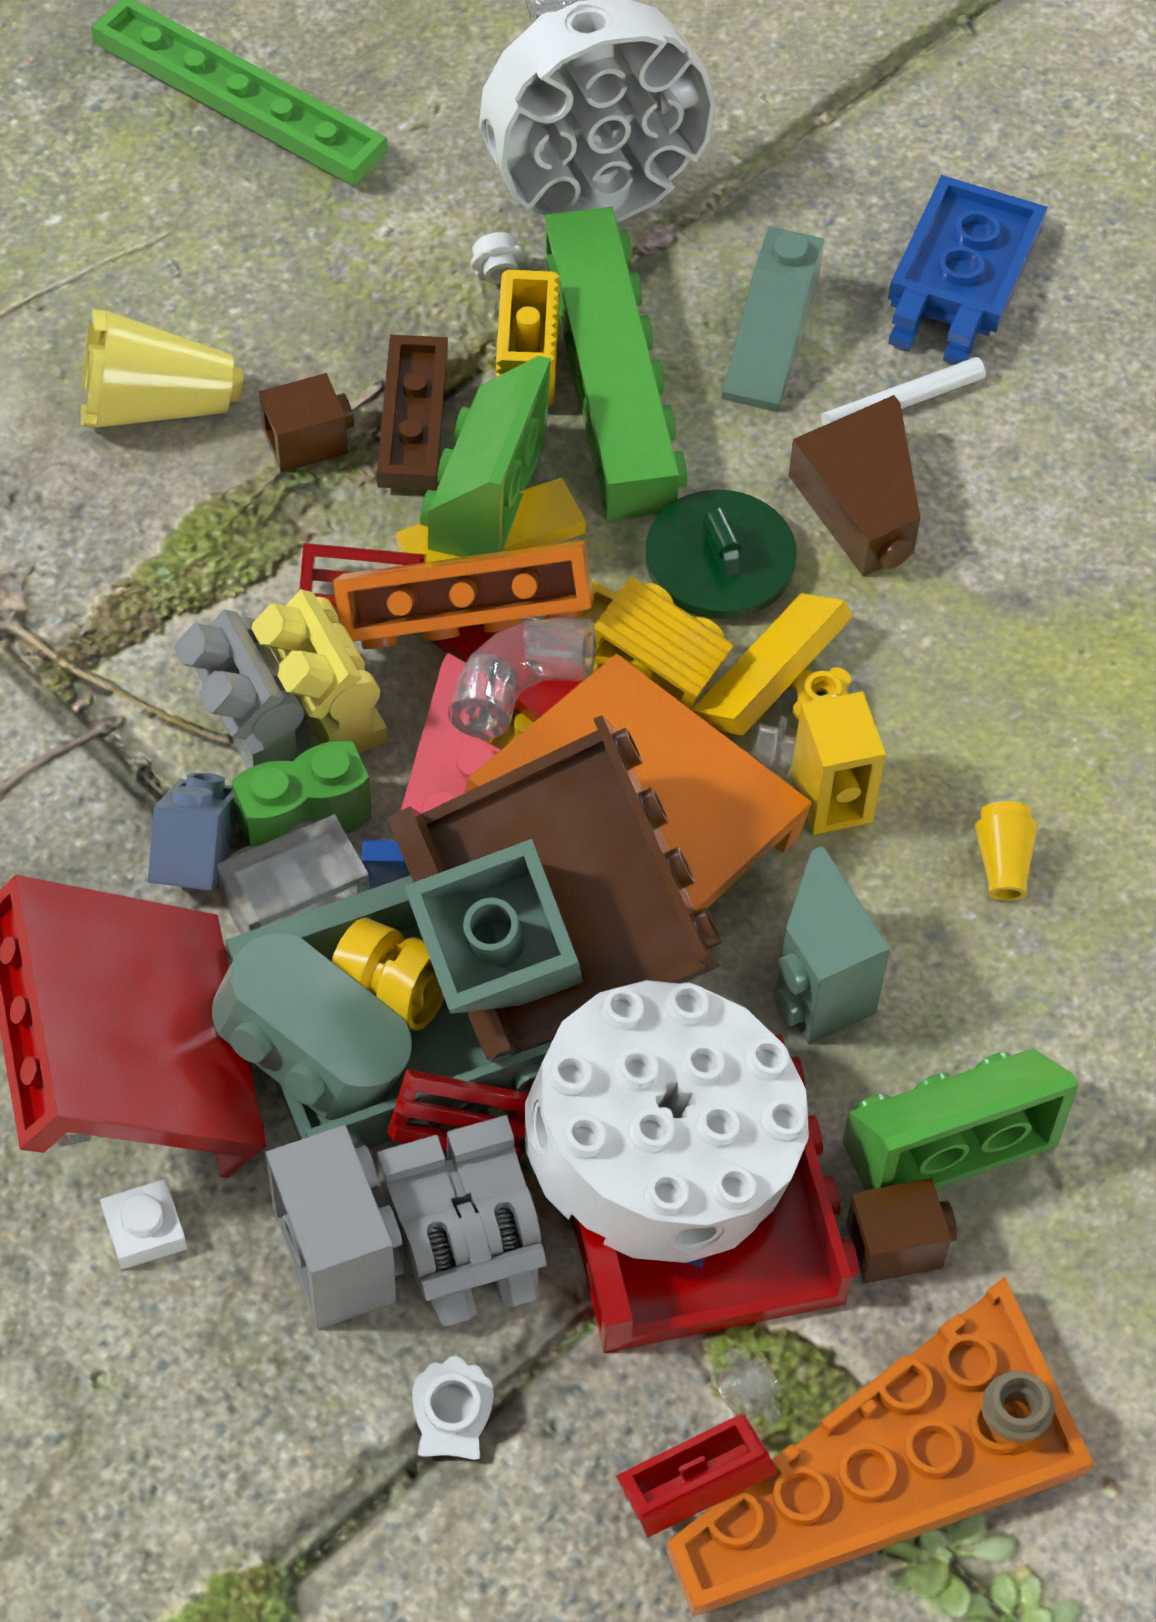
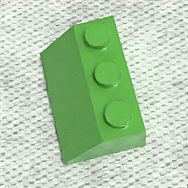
M537 356L480 385L471 408H461L455 427L454 438L456 445L454 449H444L437 475V480L440 484L437 491L428 490L426 492L421 508L420 525L428 527V550L458 557L504 551V546L523 497V493L518 491L529 488L546 444L551 358Z
M1034 1048L1011 1055L1009 1052H999L983 1059L974 1069L954 1076H950L948 1073H938L922 1080L913 1090L889 1097L887 1094H877L866 1098L858 1103L852 1111L848 1112L842 1142L865 1191L928 1178L933 1179L935 1189L1058 1146L1078 1088V1083L1073 1073Z

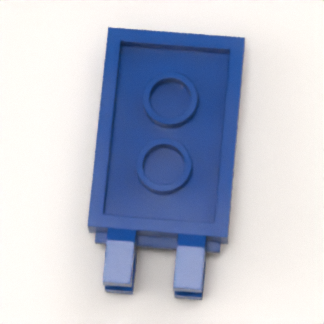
M941 175L890 282L888 299L892 300L890 306L895 307L896 310L892 320V324H895L889 336L888 344L910 351L924 316L951 325L947 341L950 342L944 352L943 361L955 365L968 360L973 351L978 333L989 336L991 331L997 332L1043 227L1048 207Z

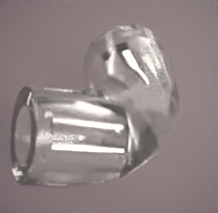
M564 617L528 620L493 635L468 658L454 685L448 708V718L451 724L460 732L471 737L482 739L496 738L505 734L509 729L515 703L519 695L528 687L540 682L555 680L583 682L593 673L595 664L596 633L593 620Z

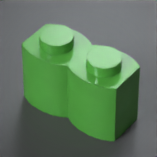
M331 741L316 745L301 753L294 761H270L258 764L245 770L232 781L237 824L252 858L268 859L280 857L301 848L311 838L323 839L346 835L362 827L371 819L369 776L353 741Z

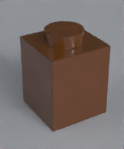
M327 373L259 391L262 429L281 473L348 454L347 429L354 427L352 409L345 393L336 395Z
M932 1178L852 1193L846 1224L856 1250L858 1266L864 1284L943 1268L950 1242L957 1239V1227L949 1201H939Z

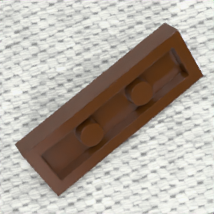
M390 335L377 466L378 488L437 491L448 363V337Z

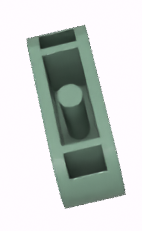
M270 933L255 937L245 943L235 955L213 999L212 1019L218 1035L228 1042L240 1057L256 1064L284 1086L291 1097L302 1104L308 1105L324 1119L336 1120L383 1103L406 1067L411 1055L412 1041L405 1019L297 935Z

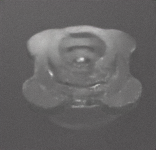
M785 716L780 717L778 727L759 724L751 754L752 757L775 774L776 772L788 774L794 753L796 738L784 735L787 725V717Z
M734 1346L729 1348L725 1354L731 1365L716 1375L717 1387L722 1398L736 1416L744 1412L750 1422L762 1413L769 1422L774 1423L781 1417L780 1411L773 1399V1396L780 1392V1386L775 1374L761 1358L754 1357L748 1361L738 1348Z

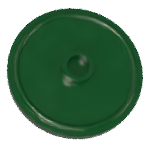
M705 490L677 499L658 514L647 535L645 561L652 582L665 589L676 606L704 617L737 618L766 608L784 593L795 570L796 544L792 531L783 517L762 500L737 491Z

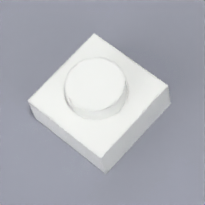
M166 1179L100 1199L102 1212L121 1270L187 1250L185 1236Z

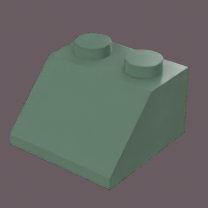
M532 839L404 886L450 1014L521 1006L584 982L578 959Z
M823 845L810 852L786 927L782 957L778 960L780 969L777 989L773 993L776 1007L782 1019L789 1026L796 1024L808 1044L877 1013L890 951L889 946Z

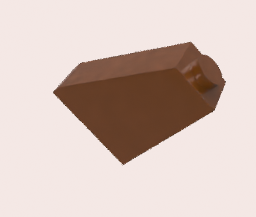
M895 395L793 439L789 478L863 577L882 568H895L905 562L910 555L914 554L921 517L901 403Z

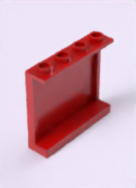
M16 874L0 889V1034L20 1150L45 1153L67 1132L215 1153L220 1177L229 1178L267 1146L264 1136V1124L260 1117L252 1079L251 1063L240 1057L233 1047L218 1035L212 1019L214 996L229 969L227 950L223 942L217 914Z
M782 1033L776 1034L775 1036L785 1045ZM790 1057L806 1088L805 1076L799 1057ZM815 1115L808 1116L809 1138L793 1177L773 1212L763 1219L757 1228L734 1249L707 1256L702 1268L682 1262L629 1257L604 1245L605 1237L586 1229L573 1215L571 1216L603 1353L846 1304L851 1279L857 1278L859 1275L858 1259L852 1239L849 1236L841 1238L835 1220V1216H839L841 1213L839 1192L834 1177L832 1175H822L817 1156L823 1154V1141L820 1126Z

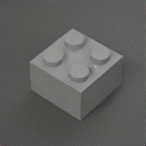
M343 1125L266 1151L273 1212L317 1329L320 1330L396 1303L395 1277L404 1274L402 1260L397 1248L402 1245V1238L391 1207L386 1205L380 1208L374 1190V1186L379 1185L378 1177L366 1145L354 1148L347 1127Z

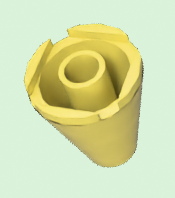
M92 309L93 323L88 325L82 374V387H85V391L88 392L87 405L81 404L82 427L101 428L223 414L228 412L230 402H240L244 373L243 367L234 366L232 354L108 310Z

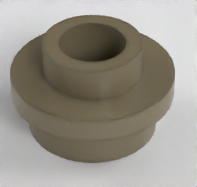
M1013 1371L999 1375L991 1381L983 1396L982 1413L986 1424L997 1436L1010 1442L1026 1443L1036 1440L1047 1431L1054 1416V1399L1050 1390L1038 1377L1027 1372ZM1010 1401H1019L1028 1408L1030 1415L1022 1419L1015 1418L1008 1414L1005 1404Z

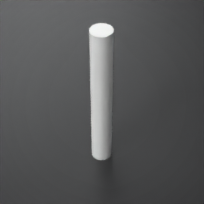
M974 357L821 414L822 425L829 424L892 395H895L899 400L901 409L979 381L986 376L984 364L979 357Z

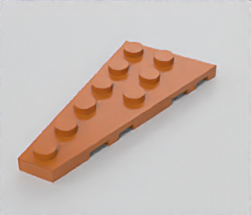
M1004 1276L986 1291L985 1296L963 1314L957 1313L939 1327L938 1333L908 1357L902 1356L822 1419L820 1426L795 1446L791 1444L775 1456L772 1462L777 1474L710 1507L667 1541L666 1552L692 1617H696L1090 1473L1094 1462ZM1013 1371L1027 1372L1038 1377L1050 1390L1054 1399V1416L1047 1431L1036 1440L1026 1443L1010 1442L997 1436L986 1424L982 1413L983 1396L991 1381L1001 1374ZM1010 1401L1005 1404L1008 1414L1015 1418L1022 1419L1030 1415L1028 1408L1019 1401Z

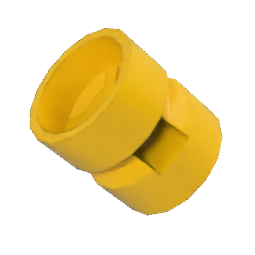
M365 917L353 923L339 941L331 962L402 1016L408 1028L418 1031L425 1028L434 1019L445 998L423 940L416 937L404 940L403 933Z

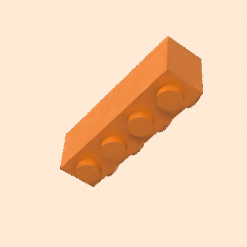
M586 540L345 573L333 581L339 623L346 628L353 642L361 641L362 649H377L399 644V635L422 632L423 641L453 638L460 635L459 627L483 624L484 632L486 633L507 631L520 628L521 618L543 615L545 617V624L571 622L582 619L581 610L591 609L594 603Z

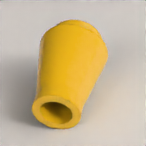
M1013 801L990 803L981 808L980 820L974 824L988 880V895L990 898L1000 901L1019 900L1027 896V880L1038 822L1032 818L1031 808L1024 803Z

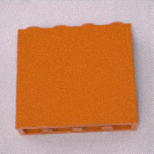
M617 653L469 776L465 788L466 793L598 730L593 719L600 715H603L617 731L626 727L633 737L643 760V764L634 767L643 790L649 787L654 788L666 811L669 823L661 826L660 829L668 848L671 850L678 846L693 873L695 883L686 887L696 910L703 907L709 908L773 847L782 853L786 852L799 839L812 804L804 795Z

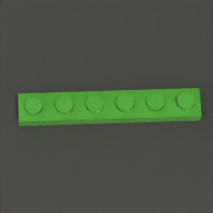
M120 0L91 26L93 43L352 186H355L387 154L386 136L135 0Z

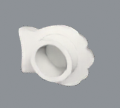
M452 1356L442 1364L437 1362L429 1364L427 1369L416 1377L412 1389L414 1414L422 1433L418 1455L423 1457L450 1455L472 1460L480 1459L478 1437L489 1418L494 1399L492 1382L484 1375L481 1367L476 1364L467 1365L462 1358Z

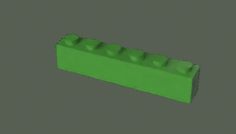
M613 206L546 214L544 254L548 271L555 272L560 276L559 319L606 521L659 514L669 504L677 500L678 487L687 486V469L683 452H673L671 440H675L676 436L671 405L662 406L659 396L664 394L662 365L659 359L651 360L648 351L653 349L651 321L648 315L640 316L637 307L642 305L640 277L637 271H628L627 263H631V244L628 230L618 229Z

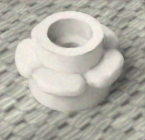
M495 232L481 237L474 243L472 247L473 258L470 265L478 278L486 279L487 282L492 284H501V276L504 271L521 269V263L526 260V253L521 246L517 245L516 238L506 232Z

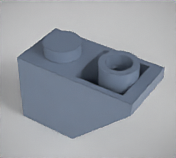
M190 773L187 775L186 780L179 779L154 806L148 883L212 891L223 877L236 823L233 788L231 785H225L224 777L211 773Z

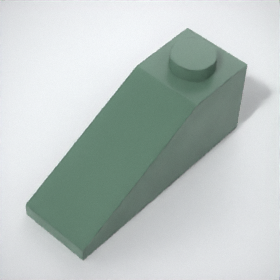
M768 226L753 272L722 392L723 400L775 412L779 411L819 285L824 238Z

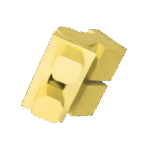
M300 589L287 605L269 604L253 622L251 629L260 645L271 647L280 663L278 678L287 693L297 696L304 709V715L307 714L308 723L318 742L322 744L331 741H353L358 753L388 742L387 726L375 707L380 698V688L372 674L365 671V662L346 628L338 623V614L327 598L316 597L313 592Z

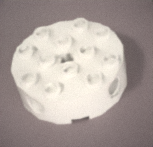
M632 0L577 1L556 12L551 11L542 14L503 51L483 87L479 129L489 156L513 199L525 209L545 216L546 214L613 206L616 222L618 223L656 205L675 188L671 180L684 170L689 160L697 162L710 140L716 102L705 67L681 31L656 7Z
M645 980L596 994L561 1022L525 1102V1151L545 1197L568 1220L573 1215L586 1229L605 1237L604 1245L637 1259L687 1263L734 1249L757 1228L763 1219L773 1212L793 1177L809 1138L806 1088L785 1045L745 1007L692 983L677 984Z

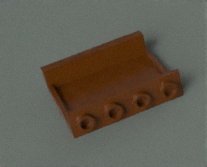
M603 715L593 719L598 730L421 814L409 806L387 817L413 883L530 839L534 843L578 959L584 982L521 1006L467 1012L485 1057L491 1062H496L553 1041L561 1022L600 992L645 980L681 984L720 967L713 951L714 947L722 944L716 925L706 907L699 910L695 909L686 887L695 883L691 868L678 846L669 850L660 829L661 826L669 823L666 811L653 787L643 790L634 770V767L643 764L637 745L626 727L617 731Z

